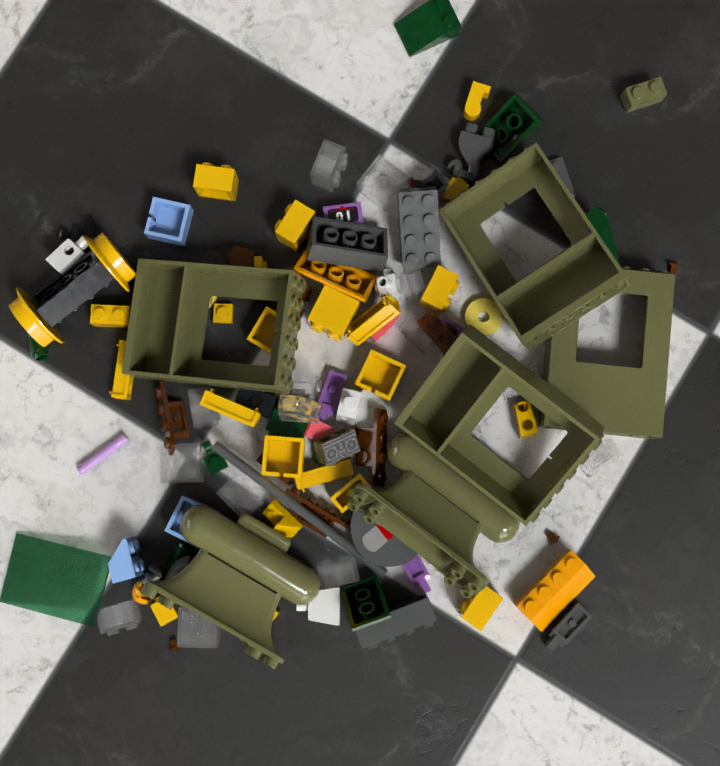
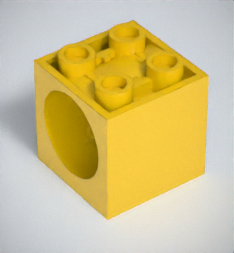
M324 285L307 319L311 327L310 329L320 334L323 331L327 333L328 338L336 342L338 340L344 341L348 333L347 327L353 323L360 309V301Z

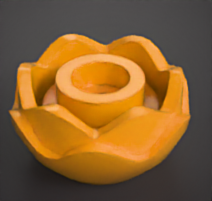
M140 580L133 586L132 597L137 603L146 605L153 599L140 593L144 587L141 584L142 580Z

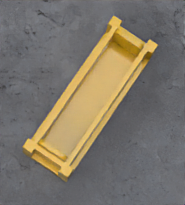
M389 293L386 297L383 296L381 301L351 325H348L347 338L359 346L400 314L399 301Z
M119 340V344H116L119 349L113 391H109V393L115 399L131 400L134 377L122 374L126 341Z
M212 388L210 392L205 390L199 404L253 428H256L261 414L258 413V408L254 411L214 394V389Z
M348 459L338 462L334 466H324L303 472V477L295 478L298 490L302 489L304 493L305 488L347 476H349V479H352L351 475H354L351 461Z

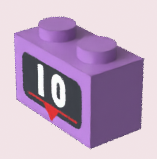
M361 202L323 207L324 218L364 225Z

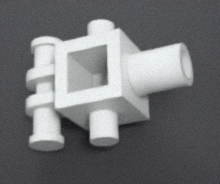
M384 269V276L376 278L375 291L381 298L383 296L386 297L388 293L399 301L400 305L399 296L403 295L400 277L396 273L391 274L390 269Z

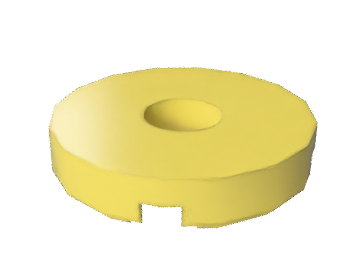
M487 298L476 299L471 302L464 316L467 327L471 324L485 336L496 332L503 319L502 312L496 302ZM481 312L486 313L489 317L488 321L481 322L478 319V314Z

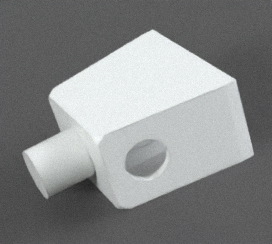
M84 235L76 242L67 239L45 260L62 274L87 255L84 250L89 245L83 238Z
M348 386L343 387L336 421L355 425L363 390Z
M340 586L321 588L319 594L312 602L306 605H297V611H308V620L340 625Z

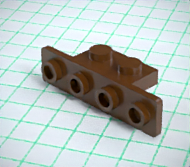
M432 309L417 320L419 326L444 354L448 352L459 337L456 334L458 330L452 323H443Z
M160 380L158 387H155V398L159 399L158 414L162 415L161 431L165 432L164 448L168 449L169 455H173L176 448L175 439L189 438L190 430L184 401L168 402L164 380Z
M374 409V428H357V439L361 451L356 453V466L372 467V486H385L386 481L385 462L387 460L386 443L388 436L386 430L388 415L385 409Z
M294 487L285 490L286 493L301 501L304 507L331 527L337 522L351 531V521L345 517L340 519L334 516L335 511L328 507H325V509L319 507V502L311 497L307 500L301 496L302 492ZM294 514L293 517L298 522L321 536L327 537L299 514Z

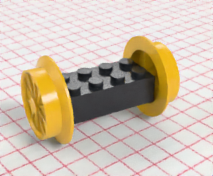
M103 232L94 239L83 236L92 251L34 296L30 297L21 288H16L18 298L9 304V308L22 327L41 346L46 347L53 340L64 343V339L55 325L62 323L71 312H76L86 300L93 299L99 290L107 288L114 278L127 292L130 291L128 282L136 277V272Z

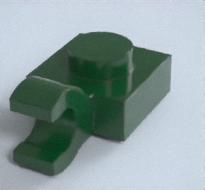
M210 440L201 443L208 455L203 460L210 475L229 467L226 459L211 449L213 445Z

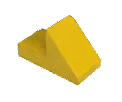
M273 500L263 512L275 525L273 529L286 537L292 538L303 527L277 500Z

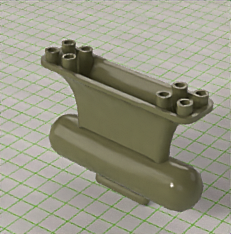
M406 432L400 433L391 439L387 448V458L404 475L396 483L384 490L376 491L364 483H358L348 495L349 502L347 507L354 512L357 510L361 511L364 514L363 519L367 523L373 524L375 522L436 567L445 576L443 580L446 584L450 586L456 584L461 588L460 594L463 597L470 598L472 595H477L488 584L487 577L475 567L473 561V550L478 535L482 533L495 543H504L511 540L517 534L520 521Z
M195 505L189 508L180 522V531L189 543L200 548L199 552L181 572L169 579L162 581L143 579L141 584L144 587L140 593L151 599H154L157 593L161 594L162 596L158 603L170 610L175 603L186 607L246 643L247 646L243 652L257 660L261 653H263L264 655L260 661L275 669L278 663L283 664L285 660L275 649L272 641L271 628L277 605L281 597L299 606L312 602L319 594L321 587L318 573L286 553L291 545L289 538L248 513L241 514L235 523L209 506Z

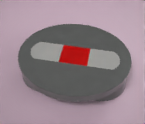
M361 511L353 512L350 526L351 542L358 555L383 567L403 565L417 555L415 551L375 522L373 524L367 523L363 519L364 514Z

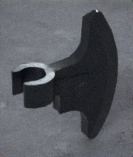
M87 216L86 223L81 227L74 226L72 233L60 230L59 237L64 240L71 239L74 242L82 235L94 239L95 223L93 217ZM88 246L84 251L87 253L90 247Z

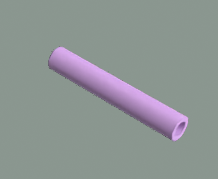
M124 433L76 467L81 475L85 474L129 442L128 437Z

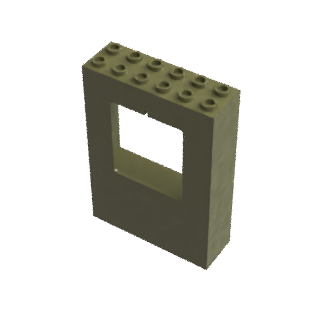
M537 142L534 145H528L521 154L508 159L505 165L492 170L489 176L479 179L473 187L460 192L456 199L446 202L438 210L518 339L529 350H532L631 286L628 277ZM531 189H536L567 235L571 246L516 281L482 229L481 224L506 207L505 203L509 205Z
M138 258L122 374L140 379L290 394V390L293 388L292 371L296 367L294 356L299 345L297 333L301 329V320L299 318L300 312L303 311L304 307L302 295L306 290L305 279L294 270ZM212 296L276 301L278 303L274 333H277V335H273L269 366L202 359L209 303Z
M621 266L631 286L620 293L645 295L647 297L641 368L577 362L578 319L546 340L542 379L604 426L603 434L644 439L663 438L675 274H669V271L659 270L655 273L645 268L635 271L630 270V267ZM539 410L538 428L565 430Z
M471 324L460 334L394 422V424L525 526L530 521L535 522L542 508H547L552 501L553 495L555 493L559 494L565 486V481L567 479L570 480L577 472L576 469L579 463L583 465L588 460L592 449L596 450L604 437V426ZM507 387L512 388L567 431L566 436L550 453L551 459L547 457L530 478L523 476L471 435V432Z

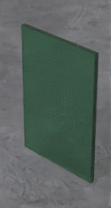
M16 533L0 602L96 627L109 574L108 563L112 557Z

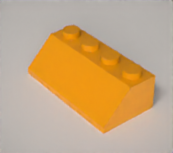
M307 248L294 267V271L327 285L365 304L374 289L376 278L378 277L359 268L307 260Z
M566 549L513 604L542 632L595 578V575L572 550Z

